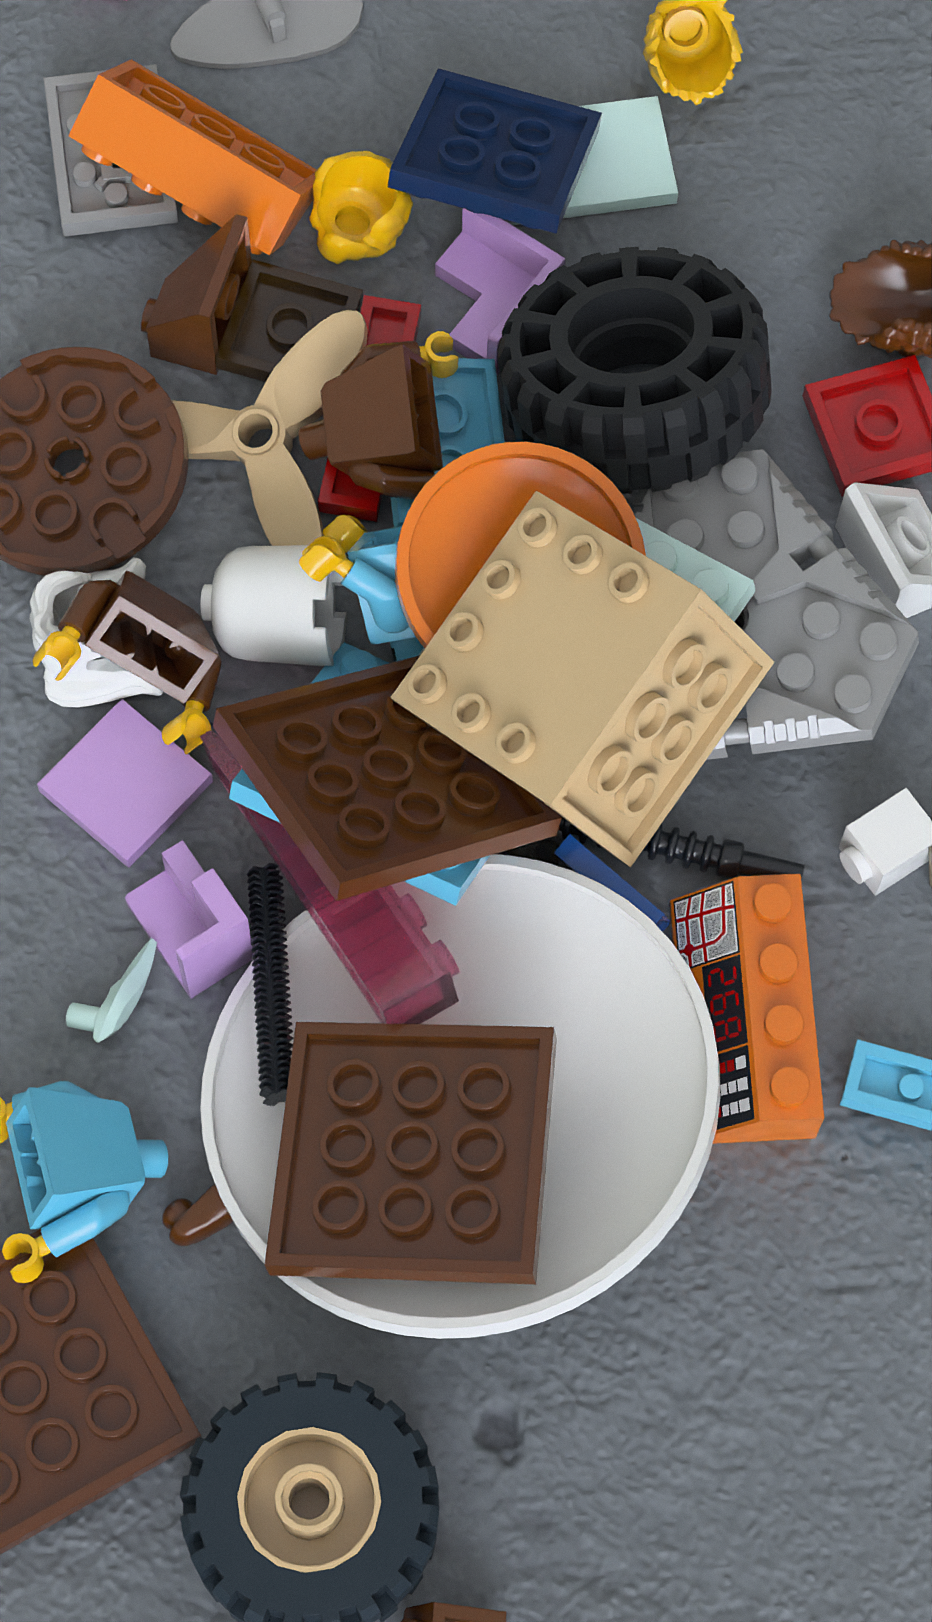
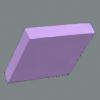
M121 699L37 783L41 794L130 868L213 782L212 774L189 754L186 755L184 750L177 744L172 742L170 745H166L162 739V732Z

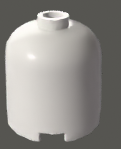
M309 545L247 546L236 548L224 557L216 569L213 584H204L202 588V619L204 621H212L216 640L222 650L234 658L256 662L333 666V655L345 640L347 612H335V586H343L341 585L343 577L333 570L321 582L312 579L299 564V559L303 556L302 551Z

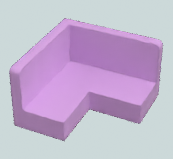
M463 208L462 232L435 263L436 277L476 301L449 334L453 338V350L466 358L495 359L496 375H498L500 372L498 345L503 338L502 329L514 308H518L521 298L534 284L539 286L546 280L550 272L565 265V258L501 218L473 213Z
M182 840L161 853L165 871L129 892L125 900L148 937L157 942V950L190 998H193L253 960L251 958L253 953L251 952L252 945L248 918L215 870L212 868L204 872Z

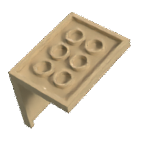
M535 491L393 693L391 699L543 801L602 848L631 867L770 670L774 661L702 589L540 492Z

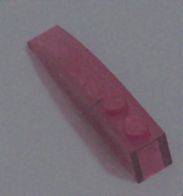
M210 730L201 735L200 738L212 769L230 795L232 780L242 767L220 736ZM235 802L275 864L279 865V870L381 1023L421 1024L459 1002L452 979L453 976L460 973L459 968L443 941L438 940L431 944L421 930L427 926V922L419 906L409 893L399 897L393 887L389 885L336 901L281 823Z

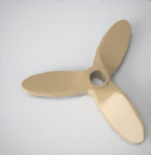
M345 310L334 313L306 333L275 366L254 405L247 406L239 411L202 403L171 400L178 411L185 429L189 451L188 459L241 461L246 466L254 505L265 535L272 546L310 545L318 537L324 536L320 512L312 490L290 453L293 447V439L299 435L300 428L315 422L323 415L321 389L324 384L339 376L341 371L367 344L368 329L364 317L358 311ZM261 429L272 430L271 438L265 445L257 448L248 446L250 438L255 432Z

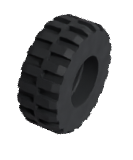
M639 247L619 248V252L601 255L598 252L581 257V261L569 267L563 265L550 272L546 280L539 286L534 284L523 295L518 303V308L513 309L502 329L503 338L498 345V364L509 427L515 433L516 441L541 443L573 453L600 470L622 494H632V490L651 489L652 492L672 488V484L689 480L691 483L707 476L711 468L717 464L725 465L733 459L742 449L743 441L749 442L761 426L764 420L763 414L770 405L772 389L767 323L763 319V309L756 297L745 288V285L726 268L718 269L710 259L697 254H693L691 257L679 254L677 249L658 247L657 250H639ZM635 364L662 365L639 373L620 374L609 372L620 367Z

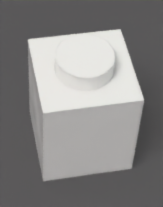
M905 788L846 826L839 845L841 863L855 882L858 884L865 882L876 896L929 861L928 847L932 846V820L909 790Z

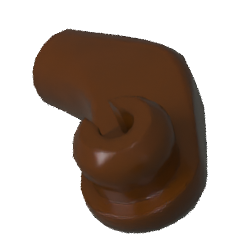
M216 1184L211 1186L194 1204L188 1199L179 1198L171 1202L162 1214L163 1225L171 1230L169 1233L170 1240L179 1246H189L201 1242L233 1223L230 1214L221 1200Z

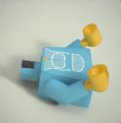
M340 515L323 529L324 536L315 539L302 551L303 556L299 559L300 566L312 579L319 582L333 570L343 577L341 585L358 595L370 643L381 644L390 642L394 662L418 656L424 647L417 640L403 614L395 582L396 546L402 526L368 532L362 522L356 517Z
M58 1081L38 1088L28 1087L27 1091L13 1095L12 1102L7 1104L0 1097V1144L8 1138L10 1139L30 1229H41L42 1235L35 1239L23 1233L13 1234L6 1239L2 1248L5 1260L12 1259L24 1252L32 1254L28 1261L16 1265L10 1271L13 1280L19 1283H27L38 1278L44 1266L43 1256L52 1253L58 1257L94 1238L127 1213L130 1203L144 1185L145 1178H161L165 1175L168 1166V1150L163 1140L136 1139L129 1108L122 1102L100 1098L69 1081Z

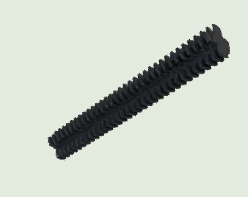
M268 863L263 868L253 866L247 872L249 877L247 883H249L248 897H250L248 903L251 904L249 907V911H251L249 923L252 925L250 928L252 934L250 936L252 938L251 945L253 946L251 958L254 960L252 963L254 967L252 973L255 974L253 976L255 981L253 993L256 995L254 998V1002H256L254 1008L257 1009L255 1012V1016H257L255 1023H257L256 1030L258 1031L256 1034L258 1038L256 1044L259 1045L257 1048V1052H259L257 1059L260 1060L258 1062L260 1067L258 1074H261L258 1078L261 1081L259 1095L266 1098L263 1104L267 1106H275L279 1102L286 1101L291 1063L290 1056H292V1050L290 1049L293 1048V1044L289 1043L293 1040V1037L289 1036V1034L293 1033V1030L289 1029L292 1026V1022L288 1021L292 1018V1015L287 1014L292 1011L291 1008L287 1007L291 1004V1001L286 1000L291 997V994L286 993L290 990V987L286 986L290 983V980L286 979L289 973L285 972L289 969V966L285 965L288 959L284 958L288 955V952L284 951L288 947L286 944H283L287 941V938L283 937L287 934V931L282 930L286 927V924L281 923L286 920L285 917L281 916L285 914V911L281 909L285 906L284 903H281L284 900V897L281 896L284 890L280 889L284 884L279 882L283 877L278 875L280 873V870H277L279 865L275 863Z

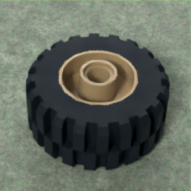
M317 1372L316 1380L298 1381L297 1373L277 1376L279 1384L277 1386L261 1391L259 1385L256 1384L241 1392L242 1402L232 1410L223 1406L210 1420L212 1429L205 1439L197 1438L189 1455L192 1463L189 1474L182 1477L180 1498L183 1502V1516H180L183 1538L187 1544L190 1558L204 1586L215 1601L220 1602L229 1611L231 1617L238 1622H375L378 1619L384 1622L398 1610L400 1601L408 1593L412 1595L421 1582L423 1571L428 1560L432 1559L437 1541L440 1509L439 1485L435 1466H432L430 1462L428 1446L418 1429L412 1430L406 1422V1413L392 1400L385 1404L375 1397L373 1387L358 1380L354 1382L353 1386L338 1383L337 1374Z

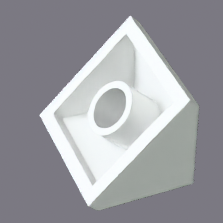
M854 482L845 489L835 525L846 548L906 618L932 608V514L919 490Z

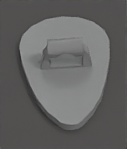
M210 0L195 11L180 26L171 39V53L179 62L198 67L218 69L260 67L295 62L327 54L346 44L359 28L363 13L362 0Z

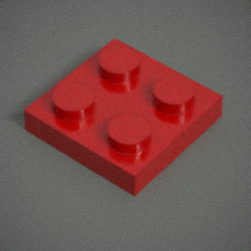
M916 355L804 386L802 397L841 497L844 496L845 489L854 482L886 485L932 472V394Z

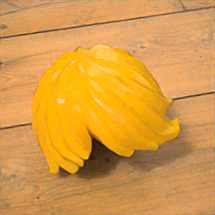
M662 0L658 2L655 12L649 15L646 34L643 37L645 44L643 55L648 62L650 75L664 94L670 93L671 96H679L683 101L691 100L695 105L702 103L703 98H714L715 95L722 94L726 81L733 79L734 74L732 70L736 62L741 61L740 54L743 53L737 30L732 25L734 15L730 14L725 8V3L728 0Z

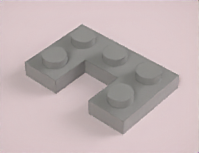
M157 64L143 66L158 75ZM107 70L44 77L64 237L178 223L175 199L165 193L158 196L142 190L131 181L133 174L121 167L113 168V164L112 166H106L90 159L81 151L82 144L68 136L98 74Z

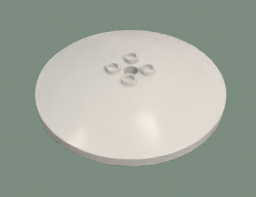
M493 854L487 859L456 906L402 881L336 901L329 894L295 917L282 929L287 931V934L283 936L287 938V941L283 944H286L288 947L284 950L288 952V955L284 957L288 959L285 965L289 966V969L285 971L289 973L286 979L290 980V983L286 985L290 987V990L286 993L291 994V997L286 1000L291 1001V1004L287 1007L291 1008L292 1011L287 1014L292 1015V1018L288 1021L292 1022V1026L289 1029H292L293 1033L289 1034V1036H292L293 1040L296 1022L554 1027L557 1037L536 1285L278 1276L292 1289L309 1301L339 1317L369 1328L404 1336L437 1339L471 1338L510 1332L544 1322L572 1310L607 1290L632 1271L661 1242L679 1219L703 1174L717 1129L720 1105L719 1058L712 1020L704 996L690 967L671 940L649 917L627 899L601 883L572 870L539 860ZM252 961L234 987L222 1010L209 1044L202 1077L200 1111L203 1143L209 1169L221 1200L241 1236L265 1264L285 1102H279L275 1106H267L263 1104L266 1098L259 1095L261 1081L258 1078L261 1074H258L260 1069L258 1062L260 1060L257 1059L259 1054L257 1048L259 1045L256 1044L258 1040L256 1034L258 1031L256 1030L257 1023H255L257 1016H255V1012L257 1009L254 1008L256 1004L254 998L256 995L253 993L255 990L253 987L255 982L253 976L255 974L252 973L254 969Z

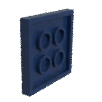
M438 68L390 168L388 188L406 192L418 198H428L464 208L473 213L486 214L519 223L531 229H541L557 234L599 132L602 113Z

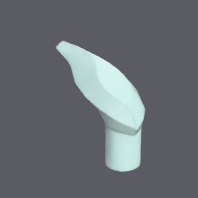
M150 938L131 962L122 978L111 986L107 998L101 1007L72 1002L66 1014L67 1026L93 1032V1038L97 1043L117 1032L128 1020L141 997L152 967L157 942Z

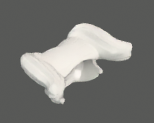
M133 557L124 566L113 570L92 573L57 571L46 575L37 583L30 600V622L36 652L51 633L60 631L58 629L59 622L84 584L97 580H112L117 583L125 571H130L145 580L146 565L143 561ZM85 641L78 642L81 647V656L62 680H55L57 674L61 671V665L56 658L45 655L41 661L45 667L43 676L45 680V694L50 701L62 707L79 708L112 702L139 694L160 696L163 693L160 689L85 646Z

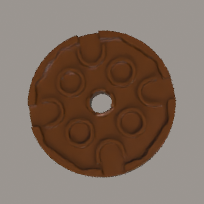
M61 347L32 354L19 360L22 366H19L0 379V559L18 569L43 576L57 571L92 573L108 569L125 561L148 545L167 524L179 503L187 479L189 458L187 436L182 420L174 403L164 389L156 382L154 376L134 361L122 355L92 347ZM72 449L82 451L85 462H82L76 470L66 473L65 476L54 470L55 461L62 452Z

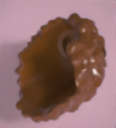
M921 239L917 243L904 241L901 244L897 240H892L890 246L884 245L880 250L871 251L867 258L859 259L856 262H844L842 265L843 272L833 276V289L829 292L830 306L832 307L829 314L830 319L840 323L841 330L845 334H853L857 345L869 342L873 347L885 349L887 354L896 350L904 357L923 355L932 358V243L927 245Z

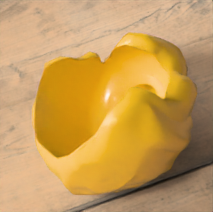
M350 151L324 159L322 165L315 171L313 209L309 219L312 227L318 231L317 246L319 252L326 260L339 265L347 260L359 261L363 258H375L384 255L396 246L397 238L402 234L405 225L408 223L413 202L409 193L388 188L389 172L393 164L390 159L370 151Z

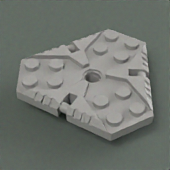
M764 449L739 452L725 465L717 464L711 468L707 476L691 483L689 480L672 484L671 489L652 492L651 489L639 490L631 505L635 518L754 580L755 593L737 617L735 623L774 661V664L744 705L747 718L734 719L706 760L727 758V745L749 742L752 754L873 740L919 644L918 631L890 598L882 592L879 585L870 578L868 572L862 565H859L852 553L847 548L838 549L834 545L833 533L824 520L820 519L818 513L805 501L802 494L793 487L791 481ZM813 556L817 562L803 571L799 565Z

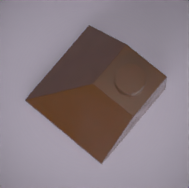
M236 214L165 278L157 299L149 298L142 315L141 331L147 333L150 357L217 375L219 369L216 367L215 357L252 262L248 217Z

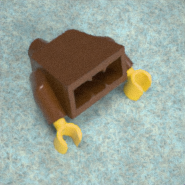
M437 331L427 338L425 346H419L416 341L379 343L365 346L341 371L339 376L326 382L322 387L323 420L304 425L299 430V441L305 456L309 460L328 456L330 464L349 475L355 485L390 497L414 500L424 485L435 475L434 472L443 468L432 376L447 378L457 371L458 356L449 355L441 357L436 355L439 352L451 351L453 349V338L444 331Z
M125 571L117 583L112 580H97L84 584L59 622L58 629L60 631L51 633L34 654L33 665L37 667L45 655L56 658L61 665V671L57 674L55 680H62L81 656V647L78 642L85 641V646L181 702L185 707L184 712L163 727L162 739L166 745H170L183 734L187 743L184 753L187 755L205 742L211 735L210 722L203 712L210 710L222 664L220 654L200 615L191 607L130 571Z

